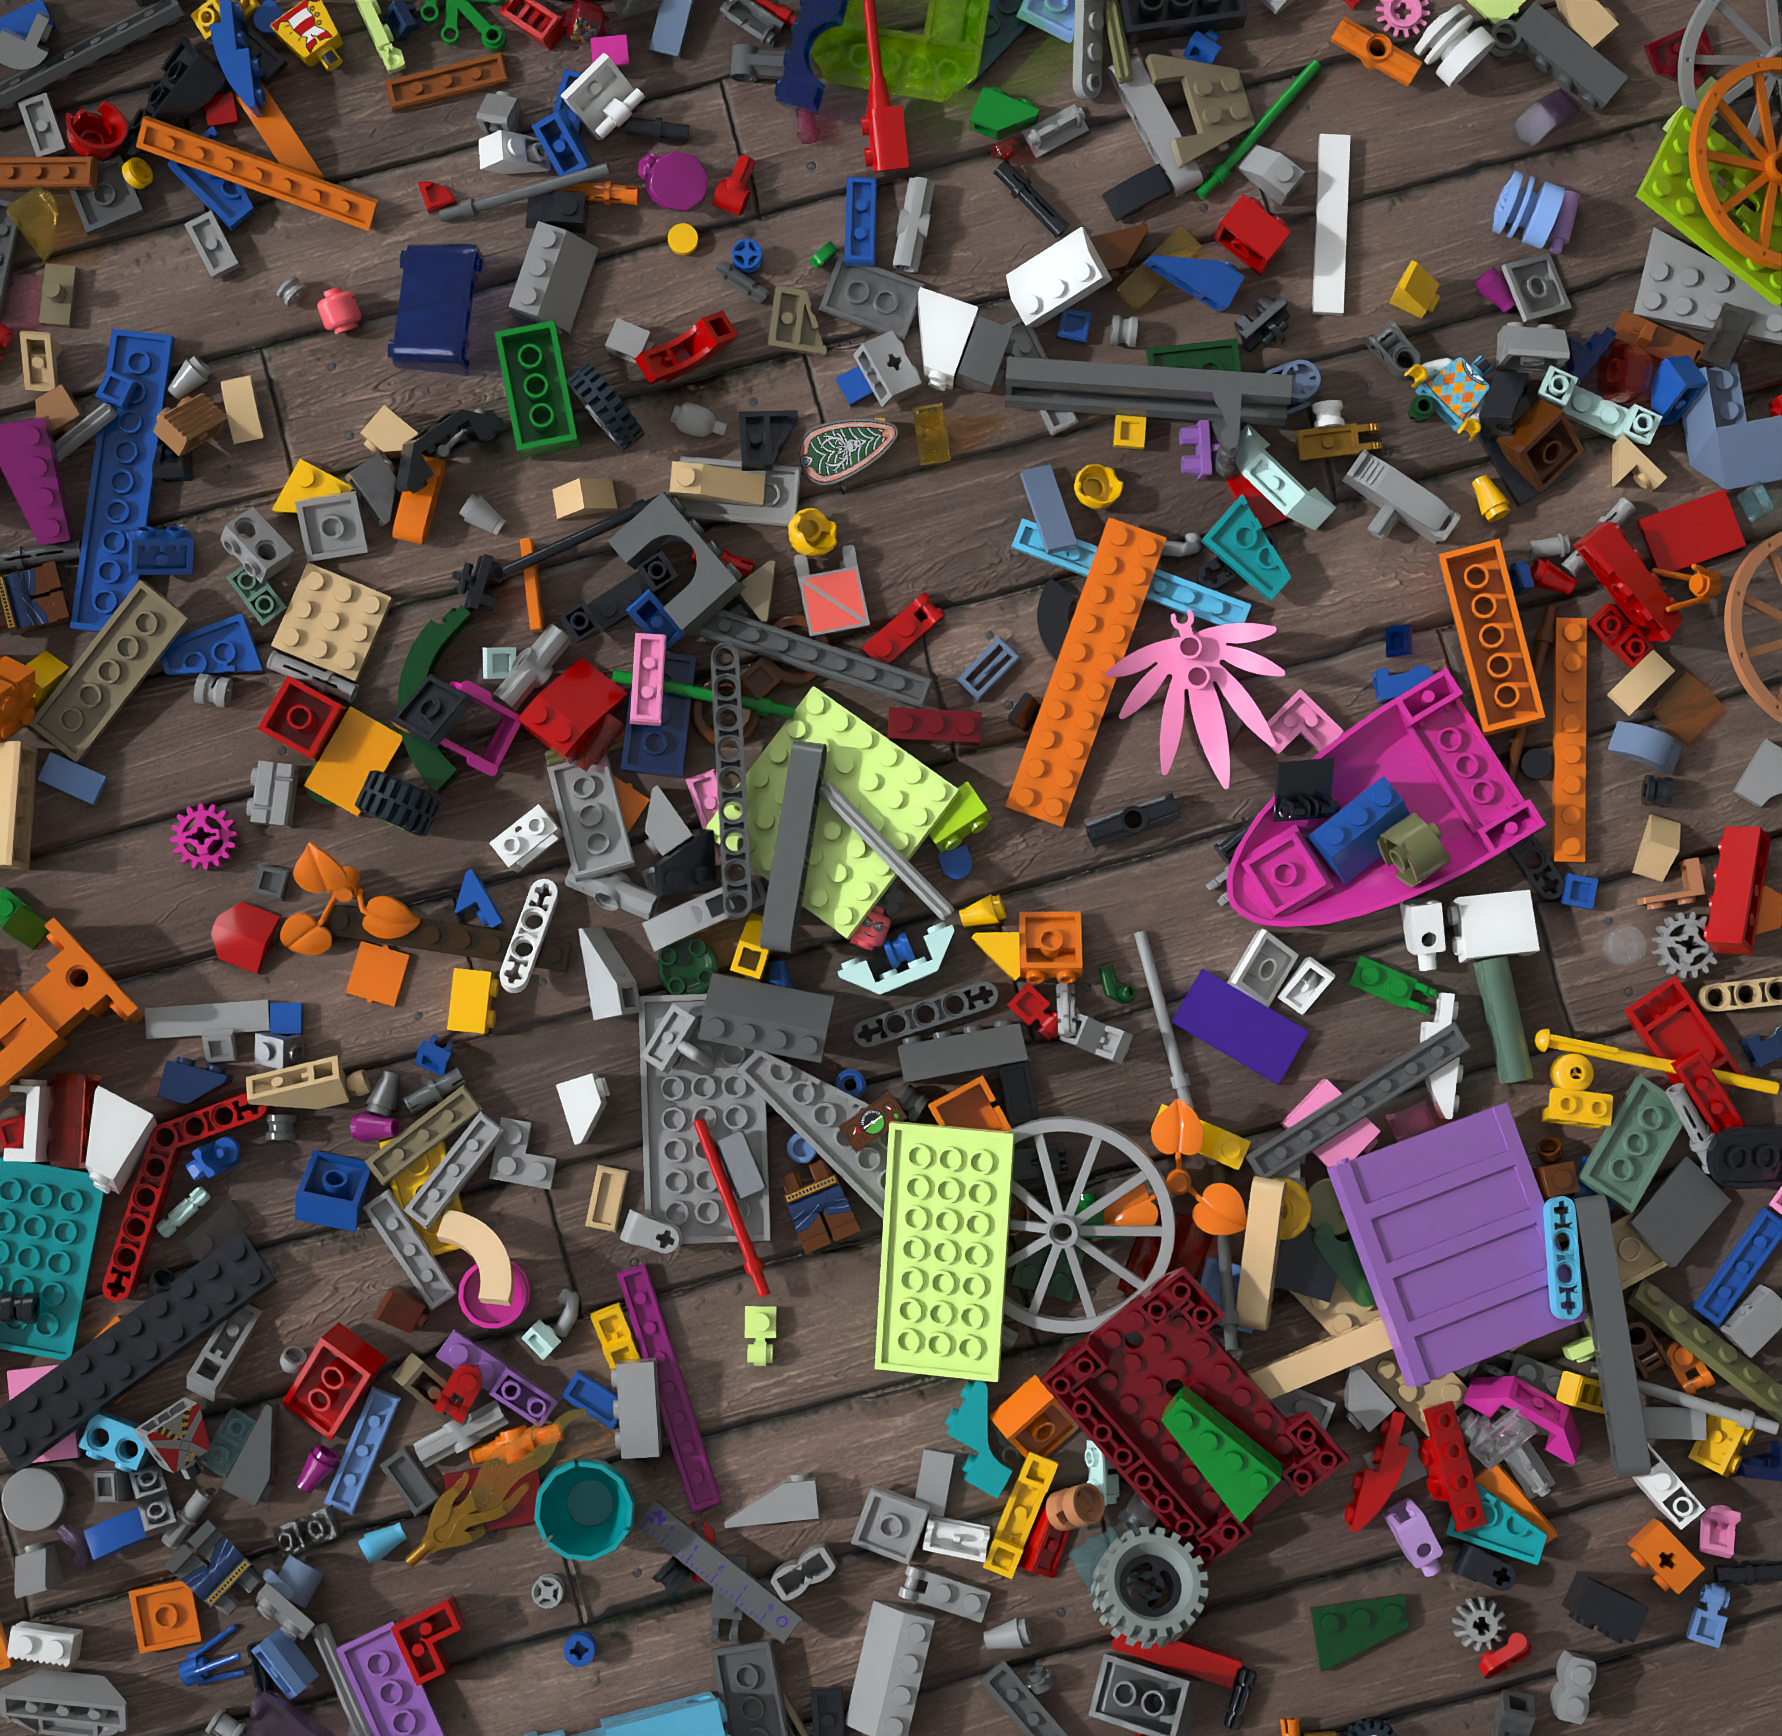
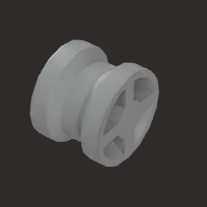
M1113 315L1110 345L1117 346L1119 343H1126L1128 347H1135L1138 317L1131 316L1129 319H1124L1120 315Z
M546 1573L540 1576L532 1588L534 1602L539 1607L545 1609L556 1606L565 1594L563 1579L553 1573Z

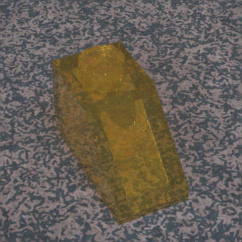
M38 185L11 203L6 213L41 259L46 262L50 259L54 249L58 217L56 206L58 204L48 190L43 191Z

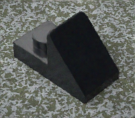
M160 439L152 464L153 477L162 478L164 482L191 481L193 479L192 450L179 457Z

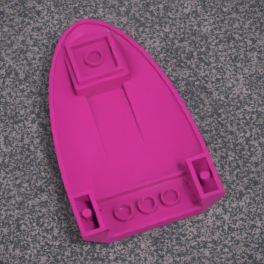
M1446 667L1371 713L1344 732L1312 759L1334 758L1331 798L1339 802L1340 809L1376 780L1384 776L1404 800L1410 815L1416 813L1426 824L1432 822L1439 828L1442 834V838L1439 840L1449 854L1451 862L1416 886L1409 887L1395 876L1399 871L1394 864L1388 866L1381 856L1344 886L1305 838L1329 818L1274 822V795L1257 814L1235 850L1226 878L1227 897L1230 906L1239 915L1263 926L1289 928L1327 925L1367 915L1436 888L1493 858L1546 826V823L1530 799L1525 801L1459 698L1463 692Z

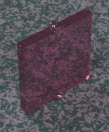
M35 274L11 275L1 323L14 332H18L19 329L41 326L39 323L40 313Z

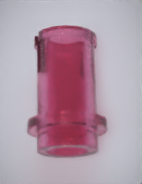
M811 102L799 103L794 107L799 129L796 135L802 144L817 142L819 140L818 136L821 133L820 129L816 126L814 105Z

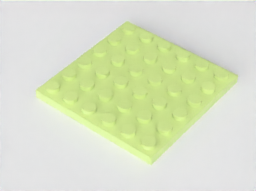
M813 686L795 709L793 719L788 718L745 775L750 868L769 882L790 754L794 740L826 744L827 756L822 785L830 781L908 861L960 794V790ZM820 796L802 906L849 940L898 875ZM729 805L724 810L725 816L730 820H736L742 815L740 808L736 805ZM717 811L704 829L714 830V842L720 846ZM730 836L726 840V846L732 851H737L743 847V841L738 836Z

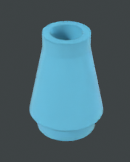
M398 1522L395 1525L364 1534V1538L360 1539L358 1543L367 1561L371 1563L375 1560L379 1562L408 1538Z

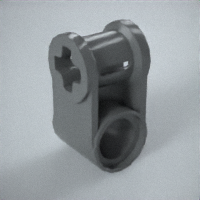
M1388 320L1382 330L1374 336L1369 335L1365 338L1368 349L1382 362L1394 378L1408 380L1412 377L1410 375L1404 376L1410 368H1402L1398 364L1397 359L1407 358L1413 367L1420 363V354L1394 321Z

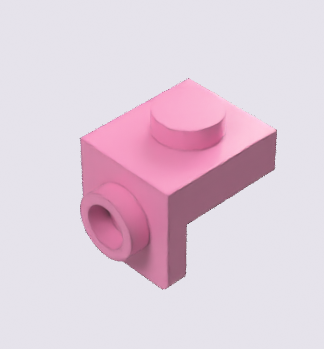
M1725 1505L1711 1506L1701 1516L1699 1552L1730 1559L1734 1555L1735 1526L1741 1520V1513L1732 1511L1730 1507Z

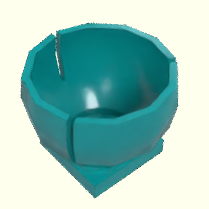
M579 1457V1459L574 1458L553 1468L537 1490L534 1520L543 1542L547 1537L551 1536L546 1545L565 1559L594 1561L618 1550L633 1530L632 1527L635 1522L636 1499L630 1488L631 1483L627 1481L626 1476L604 1460Z

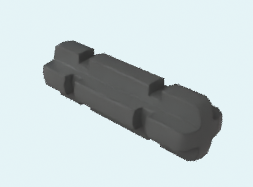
M721 260L714 271L716 276L722 280L727 279L728 284L746 296L750 295L751 299L756 303L763 305L770 294L768 289L762 285L757 286L756 281L738 269L734 270L733 266L726 261Z

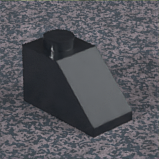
M552 191L528 198L525 227L535 229L537 222L540 221L569 232L586 234L589 202L586 194Z

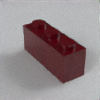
M889 707L888 739L895 743L979 747L982 712Z

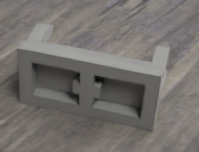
M1759 1284L1724 1319L1719 1327L1717 1326V1329L1739 1351L1742 1350L1748 1357L1752 1358L1782 1328V1299L1773 1290Z

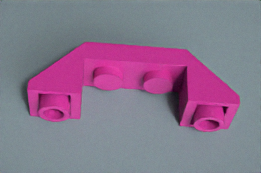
M1516 1376L1472 1377L1470 1379L1463 1403L1489 1418L1501 1405L1508 1407L1550 1431L1545 1450L1571 1465L1576 1462L1581 1438L1568 1406Z

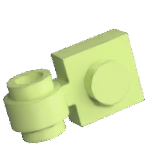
M745 1306V1338H756L754 1344H748L747 1362L754 1363V1366H766L767 1363H773V1344H767L766 1338H776L777 1306Z

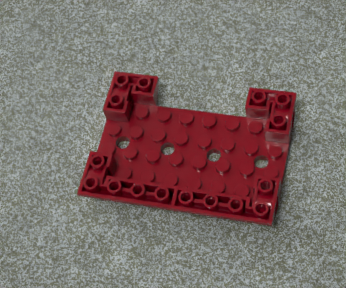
M1183 1266L1162 1275L1069 1348L1044 1374L1040 1382L1056 1398L1059 1404L1172 1534L1175 1532L1181 1536L1179 1542L1183 1546L1189 1542L1194 1547L1190 1555L1193 1558L1200 1555L1204 1562L1201 1567L1205 1570L1252 1535L1254 1524L1296 1492L1300 1497L1304 1496L1348 1463L1350 1457L1309 1410L1285 1417L1229 1352L1225 1351L1223 1344L1209 1328L1224 1318L1226 1314ZM1135 1331L1143 1336L1144 1341L1140 1345H1132L1127 1341L1126 1335L1129 1332ZM1171 1379L1182 1381L1184 1385L1283 1464L1281 1480L1241 1524L1161 1421L1166 1405L1178 1393L1168 1388L1167 1382Z

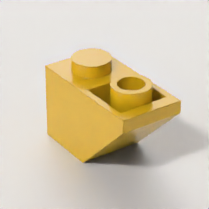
M754 913L749 914L730 968L732 972L757 980H762L771 950L760 948L763 916Z

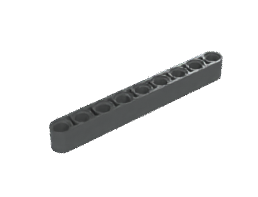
M721 643L714 647L712 651L710 666L722 893L725 914L730 919L739 921L746 918L752 908L740 665L738 650L735 646L729 643ZM720 653L730 654L733 658L732 664L728 666L718 664L716 661L717 655ZM723 683H729L734 687L735 692L733 695L725 697L720 695L717 688ZM726 713L732 714L737 722L732 727H724L719 721L720 716ZM726 744H733L738 749V754L734 758H726L721 753V748ZM729 774L738 777L740 784L737 788L728 789L722 782L723 778ZM729 805H736L740 808L742 815L736 820H730L724 814L725 808ZM738 836L743 841V847L737 851L728 849L726 846L727 838ZM731 867L742 868L745 873L744 879L739 882L730 880L727 871ZM735 897L742 898L747 905L745 911L741 913L733 912L729 907L730 900Z
M1604 1194L1572 1198L1571 1200L1576 1208L1580 1266L1614 1472L1618 1479L1650 1475V1456L1607 1199Z

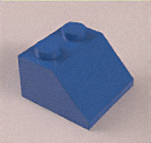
M313 1150L296 1192L295 1220L356 1232L364 1212L362 1207L366 1205L372 1171L364 1162L365 1160Z

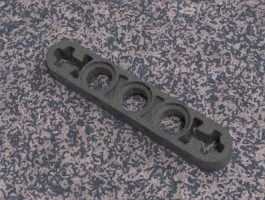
M978 982L862 1020L854 1027L853 1036L856 1043L865 1048L873 1047L989 1009L997 1002L998 990L990 982ZM980 987H985L986 991L992 990L993 996L989 997L990 1003L984 1004L982 1000L973 1002L976 1008L969 1010V1002L963 992L970 990L971 997L980 993ZM952 996H958L964 1002V1008L958 1014H952L946 1008V1002ZM927 1005L934 1010L935 1017L932 1022L925 1024L918 1020L917 1010ZM893 1015H899L905 1020V1028L900 1033H893L888 1029L887 1022ZM883 1020V1029L888 1035L887 1038L881 1039L880 1032L874 1034L872 1041L869 1043L866 1042L865 1038L859 1039L858 1033L862 1032V1026L868 1025L869 1029L879 1027L876 1021Z

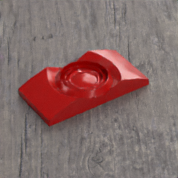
M1676 975L1623 1010L1640 1041L1654 1057L1673 1061V1059L1677 1060L1694 1049L1699 1048L1711 1069L1745 1075ZM1664 1072L1671 1085L1682 1083L1677 1074ZM1721 1083L1725 1092H1728L1733 1087H1735L1732 1085ZM1691 1098V1100H1692V1102H1693L1695 1108H1696L1697 1111L1699 1112L1698 1107L1696 1106V1104L1694 1103L1693 1099Z

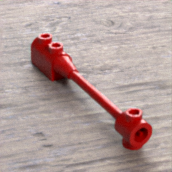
M863 0L871 71L866 117H860L862 136L869 135L870 148H864L866 167L872 166L873 172L909 169L903 106H891L885 77H883L875 0Z

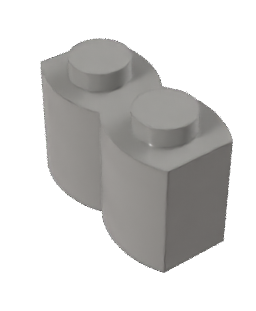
M825 1542L817 1543L808 1547L800 1555L799 1559L789 1560L781 1564L774 1571L770 1582L782 1601L791 1600L802 1594L809 1584L821 1582L829 1577L835 1570L837 1561Z
M1564 1650L1559 1657L1556 1667L1558 1681L1552 1688L1549 1705L1551 1712L1560 1720L1581 1725L1587 1717L1590 1705L1588 1693L1595 1683L1597 1674L1595 1662L1587 1655Z

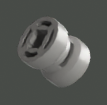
M200 673L194 689L195 703L207 704L210 702L214 703L216 707L227 708L232 697L233 680L226 677L215 679L210 674Z

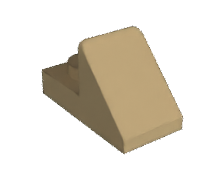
M21 331L20 343L25 390L50 391L59 386L56 358L62 351L61 345L52 333Z
M1624 434L1612 445L1613 487L1630 471L1634 474L1633 479L1644 489L1648 488L1651 492L1667 478Z

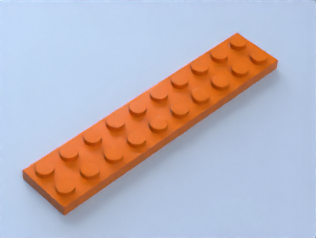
M1110 517L1108 518L1005 807L1063 827L1116 678H1107L1105 673L1124 658L1166 537Z

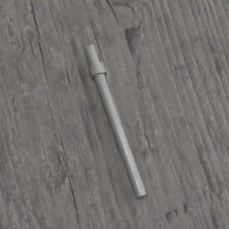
M1146 930L1134 933L1173 1077H1170L1172 1087L1177 1090L1179 1099L1195 1110L1188 1085H1191L1189 1075L1183 1069Z
M1592 1365L1589 1377L1599 1380L1597 1366ZM1637 1379L1640 1393L1738 1423L1737 1426L1750 1430L1752 1427L1774 1435L1777 1434L1779 1422L1756 1416L1754 1411L1744 1408L1740 1411Z

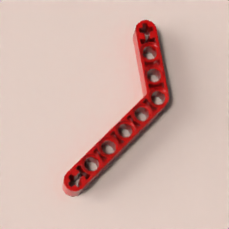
M247 1093L159 1124L153 1129L104 1278L102 1290L107 1299L119 1302L130 1299L135 1295L182 1149L264 1119L266 1115L271 1113L273 1106L262 1105L258 1107V1111L248 1110L243 1112L241 1107L252 1105L248 1103ZM226 1107L233 1112V1119L228 1125L224 1124L220 1118L221 1111ZM196 1118L202 1120L204 1129L199 1135H195L191 1130V1124ZM166 1129H170L174 1133V1141L170 1146L165 1145L162 1141V1134ZM158 1158L165 1165L164 1172L160 1176L156 1175L152 1169L154 1161ZM148 1188L155 1194V1201L150 1206L143 1200V1193ZM138 1218L143 1220L146 1226L142 1235L136 1234L133 1229V1224ZM128 1248L132 1249L136 1255V1260L132 1265L127 1264L124 1260V1253ZM131 1271V1274L124 1275L125 1272ZM121 1281L125 1291L119 1292V1288L115 1287L116 1282Z

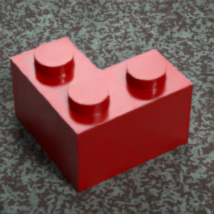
M454 1595L397 1621L391 1627V1631L417 1686L446 1673L451 1666L440 1639L461 1630L466 1624Z

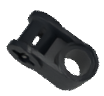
M1464 1541L1462 1542L1451 1571L1500 1591L1508 1590L1514 1585L1516 1574L1511 1565L1479 1547ZM1502 1569L1506 1573V1577L1504 1579L1498 1578L1497 1580L1493 1576L1494 1570L1500 1571Z

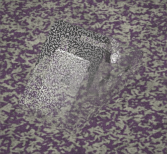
M1516 1406L1495 1423L1483 1414L1469 1450L1490 1471L1536 1434L1538 1430Z

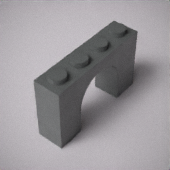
M662 492L610 538L608 542L624 562L635 570L638 565L646 561L666 544L684 542L693 547L697 558L695 575L689 585L663 607L679 628L689 636H692L746 587L739 580L743 576L741 572L731 562L726 565L720 558L724 553L713 540L708 543L703 538L702 534L705 530L694 518L689 521L683 514L687 509L675 496L670 499Z

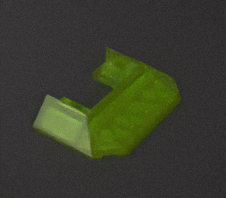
M810 0L803 46L820 68L821 74L827 82L869 89L871 71L863 0ZM929 0L924 35L878 27L883 77L886 79L888 92L945 102L976 79L979 75L991 0Z

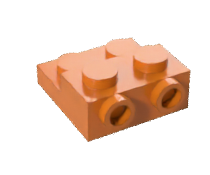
M1081 911L1019 912L1020 978H1026V981L1032 984L1042 983L1045 981V978H1057L1058 982L1064 984L1073 983L1076 981V978H1081L1083 970Z

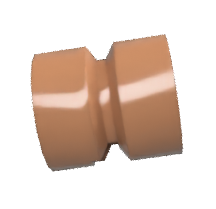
M1083 1483L1071 1488L1055 1491L1050 1494L1046 1502L1047 1518L1050 1524L1059 1531H1070L1095 1524L1101 1520L1105 1510L1104 1498L1101 1492L1090 1483Z

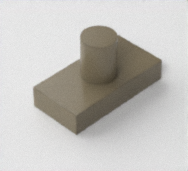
M46 263L39 323L42 326L72 328L79 269L76 266Z

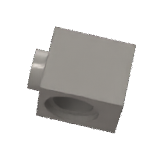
M617 318L605 347L609 354L638 365L635 361L638 354L654 348L655 343L652 342L653 338L650 331Z

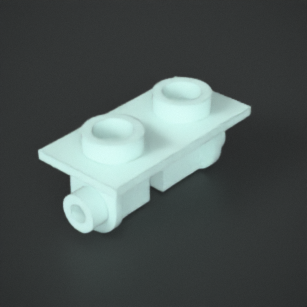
M1087 1440V1449L1085 1451V1461L1088 1466L1087 1483L1099 1489L1104 1498L1105 1506L1107 1504L1117 1503V1497H1120L1118 1474H1108V1469L1115 1467L1091 1440Z

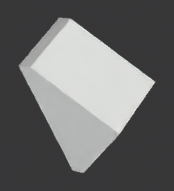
M1305 958L1277 998L1303 1015L1334 979L1335 974L1313 958Z

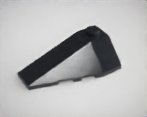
M184 36L162 65L161 70L165 74L157 86L151 85L147 92L149 97L146 108H141L136 112L128 127L122 146L131 156L142 150L137 148L136 144L142 119L145 116L175 126L208 103L225 86L227 78L222 68Z

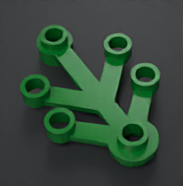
M425 0V5L421 8L420 14L426 24L433 25L440 19V13L436 7L437 0ZM446 0L445 26L441 30L443 42L448 46H454L459 43V10L482 34L483 45L488 51L493 53L502 51L507 44L504 30L497 25H490L469 2H489L491 5L497 6L504 0ZM433 10L435 15L432 18L425 17L427 11ZM450 31L456 33L453 39L445 38L446 34ZM493 32L499 34L496 40L488 39L489 34Z

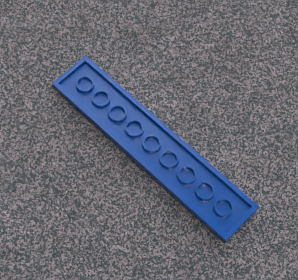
M112 329L106 372L108 369L135 380L138 385L126 410L124 411L111 405L117 414L116 418L97 432L70 628L73 630L99 633L137 582L142 579V575H130L128 571L129 540L126 537L127 530H135L138 526H149L156 479L153 477L152 464L160 440L153 430L157 424V415L166 407L167 387L169 385L175 338L172 335Z

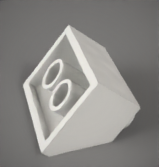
M1080 227L1006 275L1010 297L1025 326L1033 328L1039 327L1112 281L1084 227Z

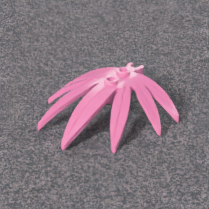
M1189 609L1187 610L1188 621L1184 624L1178 623L1176 615L1171 614V623L1179 630L1180 637L1156 642L1129 654L1112 666L1105 673V676L1107 678L1129 676L1145 670L1157 662V665L1139 681L1125 701L1119 714V718L1123 720L1144 706L1158 691L1167 675L1171 674L1172 680L1164 704L1160 731L1162 774L1164 776L1168 775L1178 749L1184 719V691L1187 689L1194 723L1206 757L1223 788L1228 789L1230 784L1229 743L1223 712L1213 682H1217L1228 703L1242 721L1269 746L1275 747L1276 742L1261 711L1242 685L1220 665V661L1224 660L1235 667L1259 675L1285 676L1286 673L1282 668L1263 656L1245 649L1226 645L1227 643L1255 642L1276 633L1277 628L1257 623H1233L1193 633L1194 615Z

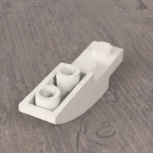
M1443 992L1438 994L1434 1022H1421L1420 1043L1451 1024L1452 1020H1456L1459 1005L1457 1001H1454L1455 994ZM1457 1057L1425 1078L1432 1103L1442 1119H1452L1453 1114H1457L1459 1109V1095H1455L1456 1084L1461 1083L1463 1077V1065L1459 1064L1460 1057Z

